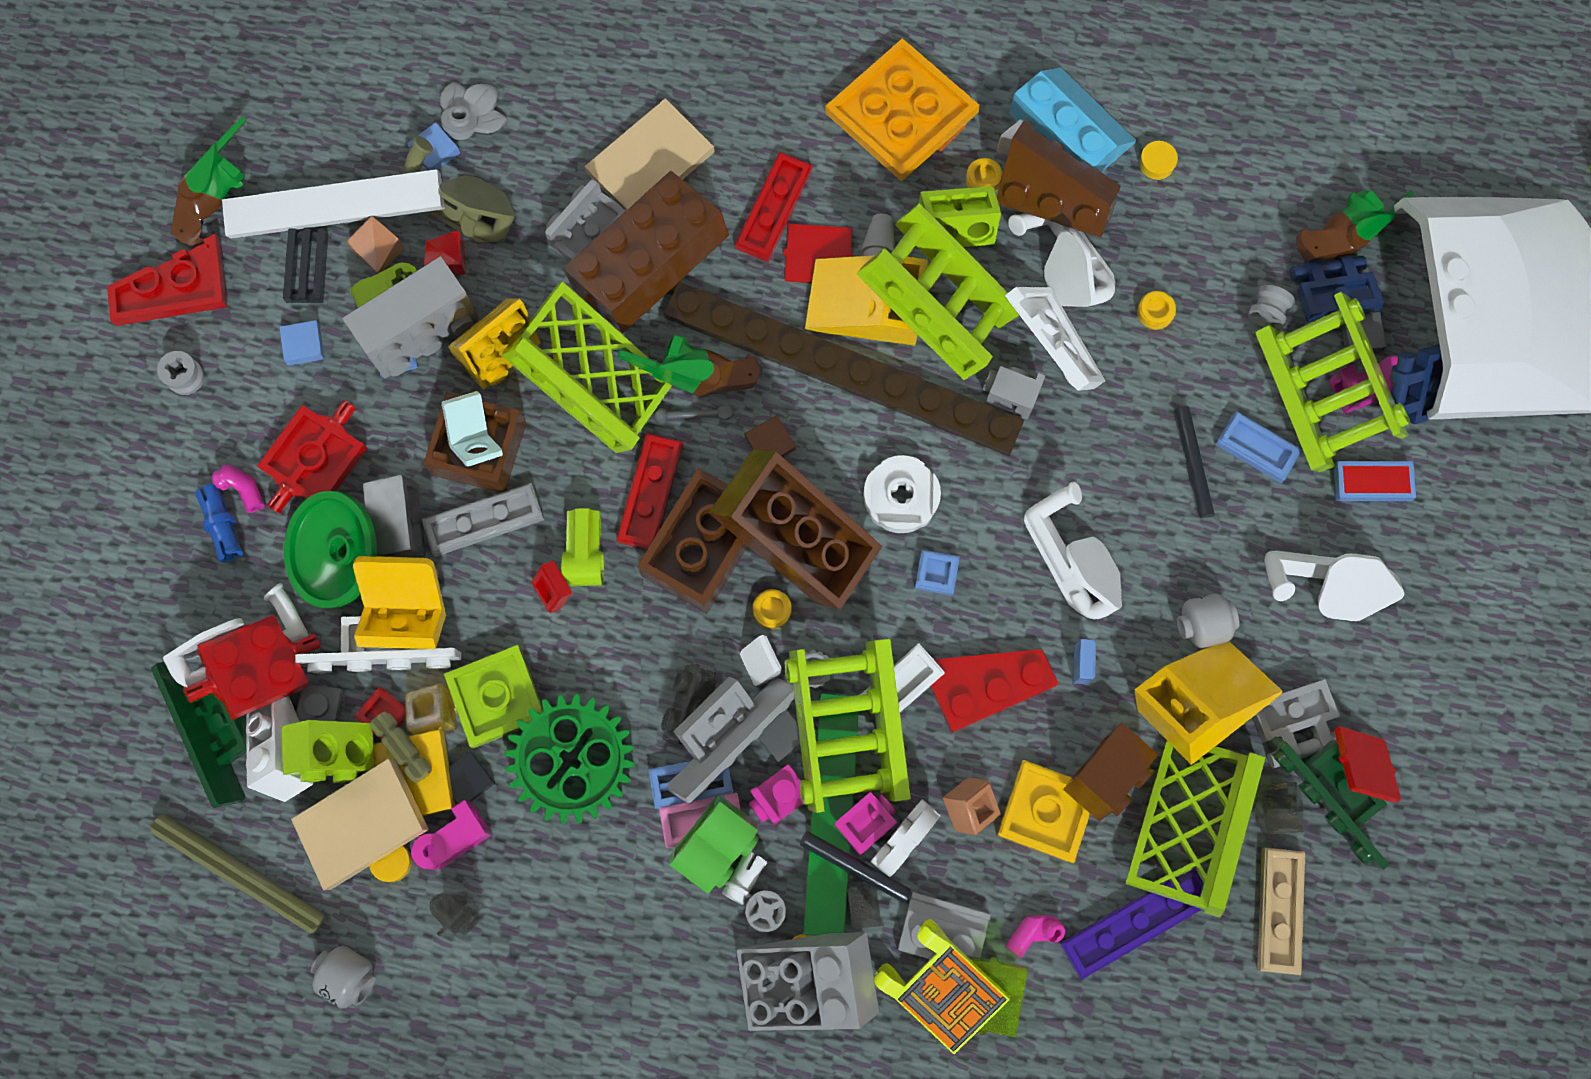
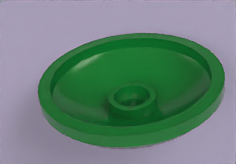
M323 491L307 498L294 512L288 524L284 540V563L294 590L307 603L320 608L345 606L360 595L353 569L355 559L359 556H377L376 534L369 514L358 500L343 492Z

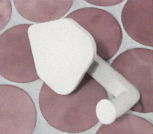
M1027 213L1014 214L1009 218V228L1015 235L1021 236L1025 234L1027 229L1048 225L1056 235L1057 240L1046 262L1044 277L1047 286L1051 287L1061 306L1088 307L1104 303L1112 298L1115 293L1114 274L1082 231Z
M1071 482L1068 486L1055 491L1029 508L1025 513L1024 522L1068 604L1087 618L1101 619L1122 607L1120 572L1104 544L1095 537L1073 541L1065 546L1049 517L1070 503L1077 505L1081 502V489L1076 482ZM1087 590L1097 597L1099 601L1093 603Z
M1270 551L1265 555L1264 563L1268 580L1273 590L1272 595L1277 601L1287 600L1295 592V586L1287 580L1286 574L1325 579L1318 598V606L1321 613L1328 618L1359 621L1399 601L1404 596L1398 576L1388 569L1383 561L1376 556L1344 554L1333 558L1283 551Z
M279 583L264 596V600L270 601L275 607L286 628L283 633L294 642L308 636V633L291 599L282 589L283 584ZM242 618L234 619L206 630L165 655L163 660L175 681L185 687L206 679L205 667L191 672L185 660L199 657L197 645L244 627L245 624Z

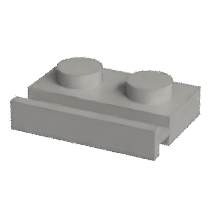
M912 892L897 950L931 959L935 952L924 946L917 938L920 926L926 920L931 919L938 924L948 939L978 966L991 914Z

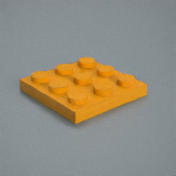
M902 38L825 106V113L902 182L979 113V104Z

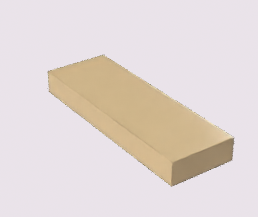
M1262 848L1257 971L1301 975L1305 852Z

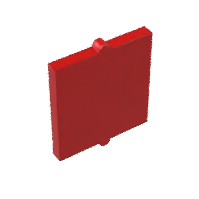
M788 224L787 248L783 250V255L786 256L785 281L812 283L816 259L854 257V254L851 253L852 228Z
M1341 726L1335 728L1334 732L1340 752L1339 760L1343 764L1349 790L1393 803L1401 801L1395 778L1396 769L1392 766L1386 741Z

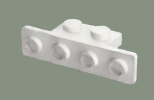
M361 616L341 617V653L295 655V663L307 667L308 673H331L332 666H347V671L365 672L372 670V664H387V669L407 670L411 669V663L426 662L427 668H449L450 661H461V652L455 648L357 647L354 635Z

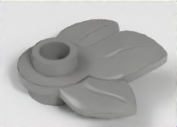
M453 82L444 88L440 96V106L444 111L441 115V124L451 138L457 140L468 139L474 132L489 134L505 125L507 118L494 110L498 99L496 87L488 84H476L466 90L459 83Z

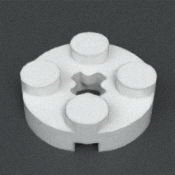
M893 456L882 461L880 465L871 471L865 482L863 499L865 508L873 523L895 533L913 532L929 523L937 511L941 490L937 477L934 473H931L930 469L924 466L925 463L911 456ZM900 485L905 486L906 492L913 495V498L906 499L905 503H898L897 499L891 496V492H896Z
M922 799L908 815L907 818L910 821L905 818L871 862L891 877L908 858V855L930 831L940 815Z

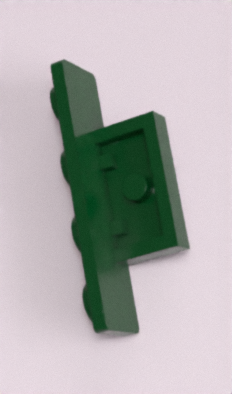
M165 662L156 663L151 667V671L211 806L218 808L240 803L245 799V795L231 763L247 753L246 719L244 715L231 720L224 704L213 693L189 703L183 690L184 686L177 683L171 676Z
M1276 736L1269 741L1277 750L1272 755L1277 763L1287 773L1294 771L1303 781L1298 787L1313 804L1320 802L1329 812L1324 818L1330 826L1340 835L1345 832L1354 842L1350 849L1357 858L1366 866L1372 863L1382 870L1387 868L1389 863L1359 829V827L1384 808L1387 803L1382 799L1349 790L1343 764L1339 760L1340 752L1338 745L1330 741L1304 763L1286 741Z

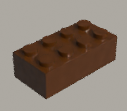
M670 170L562 269L574 291L623 334L719 246L729 234L721 211Z
M753 449L709 512L710 515L816 604L839 610L882 547L880 543L776 451Z

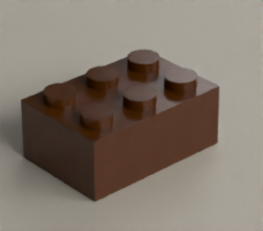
M698 468L637 568L643 578L708 614L748 546L709 514L728 484Z

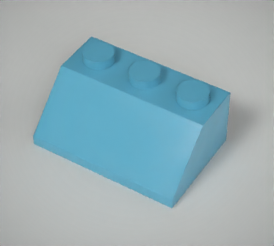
M1061 67L1040 71L1014 93L1009 114L1017 122L1020 119L1022 121L1026 119L1034 125L1032 129L1051 142L1053 139L1063 145L1062 150L1080 162L1083 159L1100 172L1104 171L1136 143V139Z

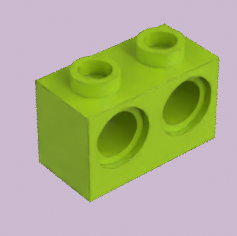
M993 186L920 192L919 203L962 247L995 244L1001 211Z
M306 720L281 726L283 775H300V782L325 781L326 776H333L334 783L352 782L358 778V774L368 772L374 768L373 729L370 727V723Z

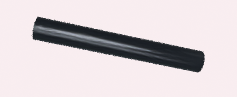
M1179 407L1174 411L1200 519L1212 517L1215 513L1190 407Z
M809 831L803 835L800 846L902 903L908 899L911 889Z

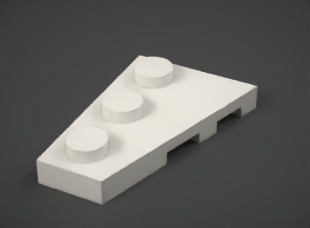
M1015 287L1005 295L1064 372L1065 378L1078 391L1090 390L1105 382L1104 377L1051 287Z

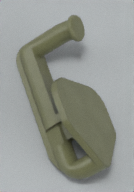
M421 136L413 138V144L408 152L402 174L421 171L426 155L433 151V147L428 140ZM467 175L441 183L438 193L444 199L445 209L427 211L430 215L471 239L485 243L499 242L504 239L509 233L515 217V212L503 191L480 178ZM481 216L496 218L494 225L491 226L482 221Z

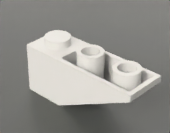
M289 696L246 714L247 787L284 802L313 785V782H300V775H283L281 726L300 722Z

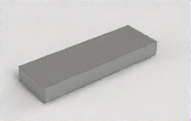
M528 483L424 518L422 522L434 557L543 521L544 517L533 484Z

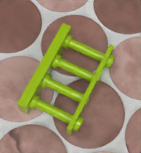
M918 203L895 223L905 235L893 251L889 253L885 248L882 249L860 268L857 275L965 380L986 367L993 356L982 346V343L993 327L996 326L999 329L1018 317L1019 314L1005 297L1008 292ZM915 246L931 261L918 280L901 265ZM941 273L957 287V290L945 307L928 292ZM968 299L984 314L971 334L955 319Z
M1342 292L1334 295L1340 310L1288 334L1284 331L1280 333L1278 329L1271 326L1264 327L1255 332L1311 470L1323 472L1335 467L1332 456L1336 455L1335 451L1389 428L1394 437L1403 439L1409 436L1405 426L1410 424L1406 410L1401 403L1395 404L1360 322L1365 319L1364 311L1356 298L1351 300L1349 296ZM1341 325H1347L1354 342L1353 345L1302 368L1298 365L1294 367L1289 353L1293 352V347ZM1361 358L1369 379L1317 402L1313 400L1308 401L1303 387L1307 386L1308 381ZM1371 394H1376L1384 414L1331 437L1327 434L1322 435L1317 423L1322 420L1321 416Z
M890 639L865 642L866 650H863L860 655L806 661L805 649L789 651L790 659L785 660V675L788 684L793 683L805 780H800L799 788L802 803L808 804L809 811L816 813L825 812L824 797L874 790L885 793V798L891 801L911 799ZM864 670L866 674H870L871 689L867 691V694L811 701L808 677ZM869 710L871 714H875L876 729L872 730V734L816 741L813 717ZM868 750L880 753L881 769L877 770V774L821 781L818 757Z

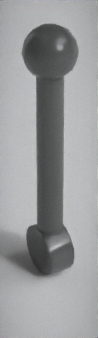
M721 405L717 410L666 411L663 408L655 410L653 417L659 423H663L667 419L719 417V419L726 421L731 418L732 409L728 405Z

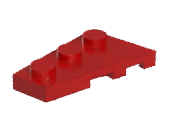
M213 234L203 239L204 244L189 251L182 249L172 254L173 259L154 268L147 266L108 285L110 321L115 326L226 308L227 298L222 252L218 236Z
M1037 649L934 659L945 674L930 686V689L952 734L1058 686L1059 683L1043 650Z

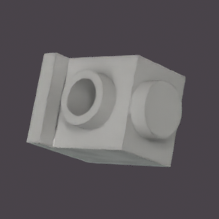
M1000 366L998 371L991 369L983 387L984 391L989 392L985 404L1028 420L1045 375L1038 373L1036 379L1029 377L1027 372L1016 367L1004 368Z

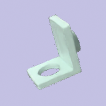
M478 391L442 401L449 446L466 466L503 455L502 449L487 433L482 398ZM476 447L487 448V450L482 453H468L470 449Z

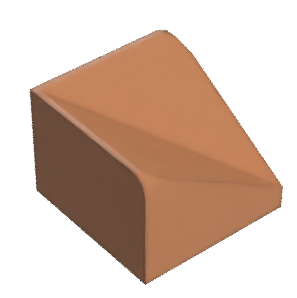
M373 216L347 240V244L352 252L377 274L382 272L404 250L400 240Z
M967 778L943 797L953 828L959 833L977 835L1001 815L989 780Z

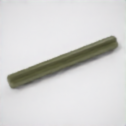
M160 814L151 825L150 832L306 932L316 933L323 924L325 915L170 816Z

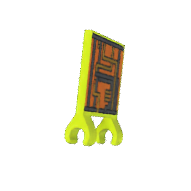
M928 919L920 926L917 938L924 946L935 952L934 956L906 984L898 972L888 963L882 964L877 970L874 982L881 991L895 998L945 1047L955 1054L1010 1000V996L953 944L938 924Z

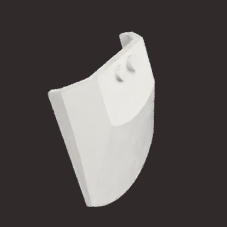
M1500 197L1402 198L1394 205L1396 214L1408 213L1420 224L1443 362V373L1433 408L1427 411L1428 419L1591 413V227L1569 200Z

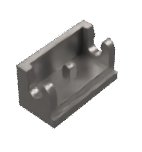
M404 475L363 483L365 509L372 520L376 534V557L416 558L426 556L418 483Z

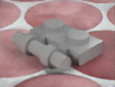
M1326 679L1281 694L1253 716L1262 743L1272 740L1276 736L1286 741L1301 760L1313 756L1330 741L1337 744L1335 732L1330 733L1326 721L1340 717ZM1310 727L1313 739L1297 744L1293 732ZM1277 751L1267 754L1269 764L1273 769L1280 767L1272 756Z

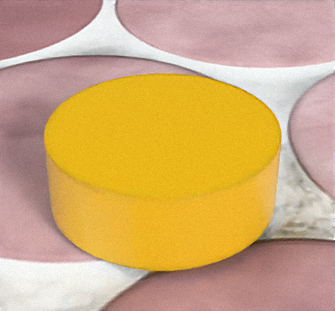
M1153 141L1143 149L1139 158V166L1147 177L1156 180L1164 179L1170 176L1176 167L1178 155L1175 148L1169 143Z
M980 158L973 161L968 167L966 174L967 187L993 186L995 192H997L1003 176L1002 168L996 161L989 158Z
M1162 291L1147 293L1143 296L1137 307V316L1140 322L1147 328L1154 330L1167 327L1176 314V304L1173 298Z
M769 589L761 592L756 597L753 603V615L757 623L762 627L778 629L784 626L790 619L792 611L791 602L783 592Z
M403 845L369 866L377 879L384 882H396L403 879L409 873L412 866V856L409 849Z

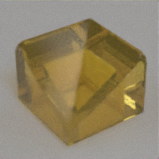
M437 684L405 694L408 731L418 735L436 730L447 732L457 729L455 704L447 687Z

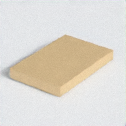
M665 98L584 167L586 173L597 181L600 187L618 205L627 210L670 170L683 180L715 151L714 146Z
M389 758L291 819L323 891L335 888L429 830L396 760Z

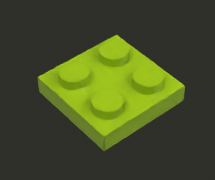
M519 645L444 674L471 748H476L521 730L516 721L519 719L529 723L532 720L528 708L534 709L539 714L543 712L542 704Z

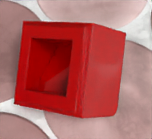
M453 231L426 241L424 266L441 256L453 275H465V245L461 232Z

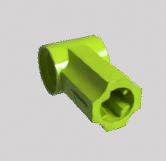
M589 508L567 511L566 552L562 554V576L568 586H603L604 573H601V570H604V556L601 551V513Z

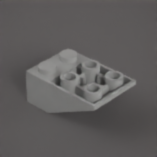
M867 932L828 933L742 947L736 950L749 1031L861 1029L879 1014Z

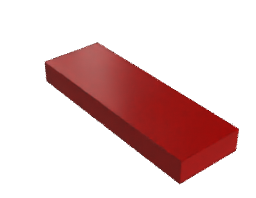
M779 152L735 243V249L769 263L813 170V165Z
M646 433L618 532L617 543L647 550L662 526L684 446L683 442Z

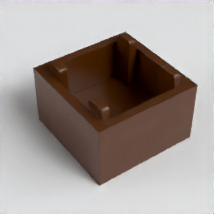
M446 392L443 401L459 397L460 395ZM482 401L487 433L502 449L503 455L466 466L449 446L441 406L423 463L433 476L500 493L506 491L527 424L520 410ZM476 447L470 449L468 453H482L486 451L487 448Z

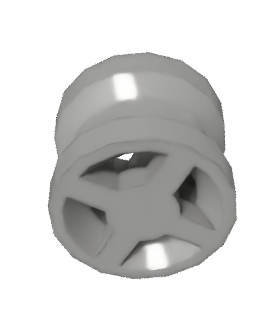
M1260 286L1256 294L1257 304L1251 306L1248 317L1253 323L1262 327L1271 326L1280 330L1287 320L1285 312L1293 306L1294 296L1278 286Z
M172 351L165 354L157 365L159 379L177 394L189 395L195 393L204 382L205 374L203 368L188 353L183 351ZM182 366L184 367V370H181L180 372H175L179 368H182Z
M763 890L750 897L746 904L745 914L747 921L754 929L761 932H770L782 924L785 919L786 908L784 901L778 894Z

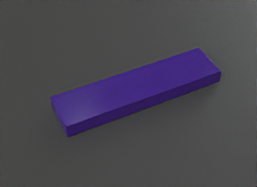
M1195 868L1176 877L1183 892L1198 897L1201 896L1204 883ZM1170 881L1162 884L1174 889ZM1146 892L1059 944L1079 979L1083 980L1202 909L1152 892Z

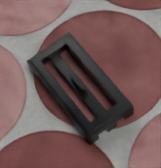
M288 229L283 299L286 303L324 302L329 236L325 229H318V232H312L311 229H303V232H297L296 229ZM299 241H302L298 294H295ZM312 241H317L313 294H308Z

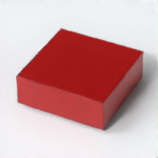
M554 560L541 565L531 580V584L549 613L561 609L573 593Z
M379 686L353 717L361 723H371L379 714L386 712L393 716L398 723V728L410 715L411 711L384 688Z

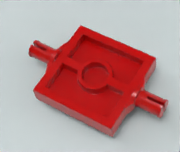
M342 400V403L331 418L318 415L301 405L257 465L261 471L271 476L280 486L269 503L266 504L269 508L281 514L293 496L307 499L319 492L338 490L367 450V447L362 442L350 436L344 428L349 418L357 410L353 405Z
M271 615L197 645V653L205 667L206 679L183 687L185 696H187L189 703H192L213 693L224 704L231 720H234L308 688L309 681L300 664L295 663V655L306 654L320 649L319 640H316L317 636L312 633L309 636L292 642L283 633L275 615Z

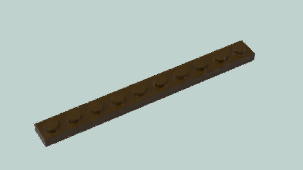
M678 282L664 312V316L668 320L1006 456H1010L1024 423L1022 418L682 282Z

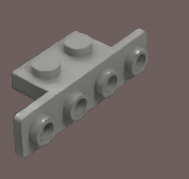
M729 676L673 731L693 759L668 783L667 788L670 792L687 803H691L696 797L702 795L708 785L724 769L731 766L736 757L752 741L756 740L780 713L789 707L791 701L795 698L793 684H788V682L776 677L751 700L738 680Z

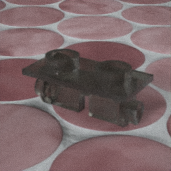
M691 664L685 665L684 669L677 673L673 684V692H676L672 708L669 707L666 710L661 723V729L664 730L662 740L678 741V737L673 731L694 712L695 704L701 705L714 692L717 681L714 680L716 672L701 668L699 673L701 665Z
M440 893L435 895L430 902V912L443 925L436 934L439 937L457 936L460 933L463 936L466 935L481 920L478 913L485 906L482 903H469L463 896L458 894Z

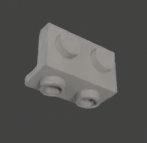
M591 179L586 186H580L573 193L570 204L562 213L554 214L549 220L545 231L549 246L570 262L626 210L602 193L599 183Z

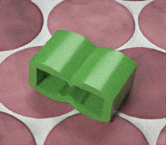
M718 794L701 814L695 825L685 834L669 856V865L707 894L715 886L721 888L734 871L731 864L740 854L746 857L759 840V837L756 836L758 832L757 822Z

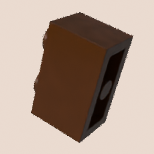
M1121 722L1102 740L1063 790L1099 822L1110 813L1117 817L1131 802L1132 798L1128 793L1133 786L1139 789L1151 777L1154 770L1149 766L1159 754Z

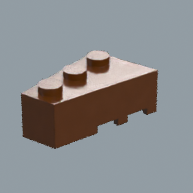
M1024 119L1012 137L997 195L998 204L1101 238L1111 219L1121 186L1083 159L1080 162L1062 150L1063 145L1054 139L1052 142L1032 129L1034 125Z

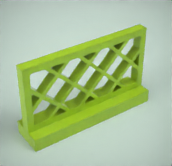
M563 281L556 285L516 340L509 343L501 354L503 358L615 453L633 449L640 439L637 436L672 386L656 379L660 385L654 394L642 396L640 374H650L652 376L651 373L639 369V367L630 364V370L614 371L612 350L622 349L623 351L649 358ZM561 296L572 305L574 320L557 321L555 303ZM548 314V321H547V322H542L543 319H544V318L546 317V315ZM594 324L600 330L602 345L586 346L583 325ZM575 325L577 347L561 348L558 326ZM537 328H550L552 349L541 350L529 339ZM603 351L606 372H589L587 352ZM578 352L581 374L570 375L563 368L562 354ZM553 354L554 360L548 355ZM631 375L634 397L618 398L615 376ZM607 377L610 399L599 400L592 394L591 379ZM649 400L644 407L643 401ZM635 402L637 418L631 426L621 419L619 403ZM605 404H610L611 409L608 408Z
M1166 741L1125 884L1203 909L1204 913L1220 918L1226 908L1266 757L1254 753H1249L1246 756L1215 746L1205 754L1210 757L1206 759L1201 757L1197 760L1198 763L1179 772L1171 759L1173 746ZM1219 759L1236 764L1233 777L1218 784L1207 766ZM1169 767L1173 775L1164 779ZM1201 768L1212 788L1193 796L1182 777ZM1177 781L1188 800L1168 809L1160 792L1162 787ZM1230 786L1228 796L1226 797L1222 789ZM1216 793L1224 806V811L1222 815L1208 821L1197 802ZM1158 803L1162 810V813L1154 816L1156 806ZM1191 805L1202 825L1183 834L1172 814ZM1166 818L1177 837L1157 846L1149 832L1152 824ZM1220 823L1216 836L1212 826ZM1206 830L1214 844L1212 853L1197 859L1186 839ZM1147 841L1152 850L1143 854ZM1181 843L1192 863L1172 872L1161 852ZM1154 855L1166 873V876L1154 882L1137 877L1140 862ZM1210 861L1206 874L1201 865ZM1195 868L1204 883L1201 896L1198 897L1183 892L1176 877ZM1170 881L1174 889L1162 884Z

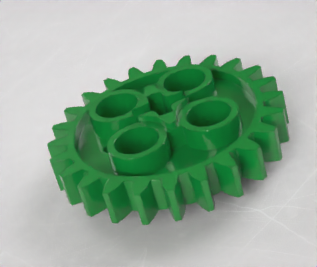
M559 694L557 696V706L551 707L549 702L543 699V712L539 714L534 709L528 708L532 720L527 723L518 719L516 723L523 732L521 735L509 734L508 736L517 746L516 749L505 750L504 755L515 758V763L506 766L505 772L517 773L518 776L509 783L510 788L522 786L524 790L517 798L518 801L522 802L531 798L533 800L530 806L532 814L541 806L544 807V820L546 821L552 817L554 812H558L561 824H565L568 814L574 813L575 819L579 824L582 823L583 811L587 810L596 819L598 818L597 805L601 803L609 810L612 808L607 798L610 794L622 798L623 794L617 787L618 782H631V779L622 772L623 768L635 766L634 762L624 759V754L634 750V746L622 744L621 741L630 732L629 730L617 731L615 729L622 719L620 716L609 720L606 718L609 711L608 705H604L598 711H595V698L593 697L587 701L585 706L580 705L579 694H574L571 704H566L562 694ZM563 719L572 720L577 728L575 737L567 742L558 740L554 735L555 725ZM590 728L592 735L576 754L580 761L576 767L571 764L568 765L555 786L548 788L547 782L563 763V759L559 756L560 752L563 750L566 752L572 751L584 731ZM596 742L604 743L608 748V757L601 764H592L587 759L588 748ZM545 752L553 759L551 770L545 774H537L530 768V760L536 753ZM573 775L582 777L585 782L583 793L577 797H569L563 792L564 781Z

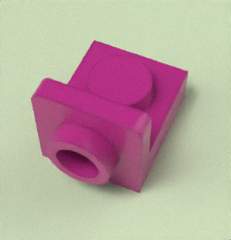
M788 764L760 786L750 791L754 800L749 805L762 823L769 819L773 825H776L803 804L799 788L800 779Z
M870 792L833 825L856 852L861 855L897 823L892 817L896 810L882 794L875 797Z

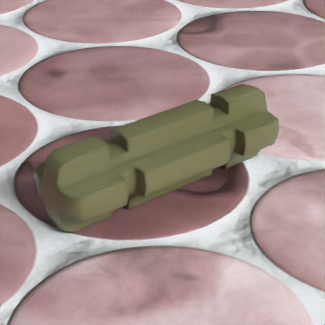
M386 712L379 714L371 721L370 727L378 737H383L382 743L398 764L405 766L404 772L411 781L420 782L431 773L432 767L424 757H419V750L403 729L397 728L398 723L393 716Z

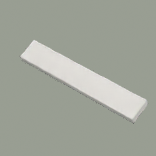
M436 169L222 199L225 236L239 238L288 231V229L297 230L368 220L371 216L376 219L445 209L444 199L438 193L439 186L442 183L441 173Z

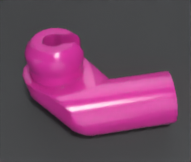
M222 465L220 470H216L212 474V481L217 488L226 490L231 486L239 492L247 513H254L265 507L256 481L252 476L233 465Z
M1052 915L1027 916L1020 923L1005 947L1017 957L1022 958L1032 942L1051 941L1052 943H1057L1061 941L1065 935V926L1057 917Z

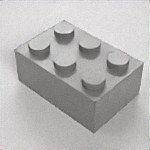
M440 256L342 319L385 379L390 375L398 376L404 373L410 367L408 360L412 357L417 359L421 355L429 356L441 348L443 341L454 334L456 336L462 335L474 325V322L479 317L465 290Z

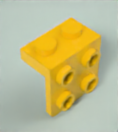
M357 557L354 561L353 569L364 605L354 635L357 647L436 649L446 618V612L434 562L428 558Z

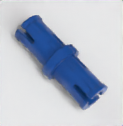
M214 484L204 485L202 487L205 494H203L200 488L195 491V496L199 501L205 518L203 528L206 533L208 532L211 535L218 561L222 563L234 561L236 559L233 553L236 554L237 558L242 557L244 553L233 527L236 522L233 514L227 511L221 489L217 488Z

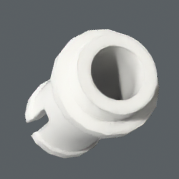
M752 852L746 857L742 856L731 878L725 883V888L722 892L723 895L741 905L744 904L746 899L752 897L749 893L762 869L767 864V861L757 855L754 863L748 870L755 857Z

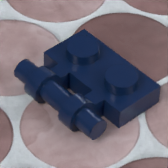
M1350 254L1339 255L1335 260L1319 262V260L1304 261L1303 265L1290 268L1292 281L1306 280L1305 283L1300 284L1297 293L1307 322H1314L1340 310L1334 297L1339 292L1346 294L1351 300L1356 298L1364 313L1381 310L1384 300L1374 273L1358 274V271L1366 270L1367 259L1364 255L1352 257ZM1335 274L1338 275V277H1336V278H1330V279H1326V278H1325V276H1329V275H1335Z
M1440 344L1418 350L1416 358L1412 353H1399L1397 365H1394L1391 370L1390 380L1393 382L1391 389L1395 404L1401 403L1410 423L1414 425L1428 421L1427 411L1432 409L1435 404L1443 373Z

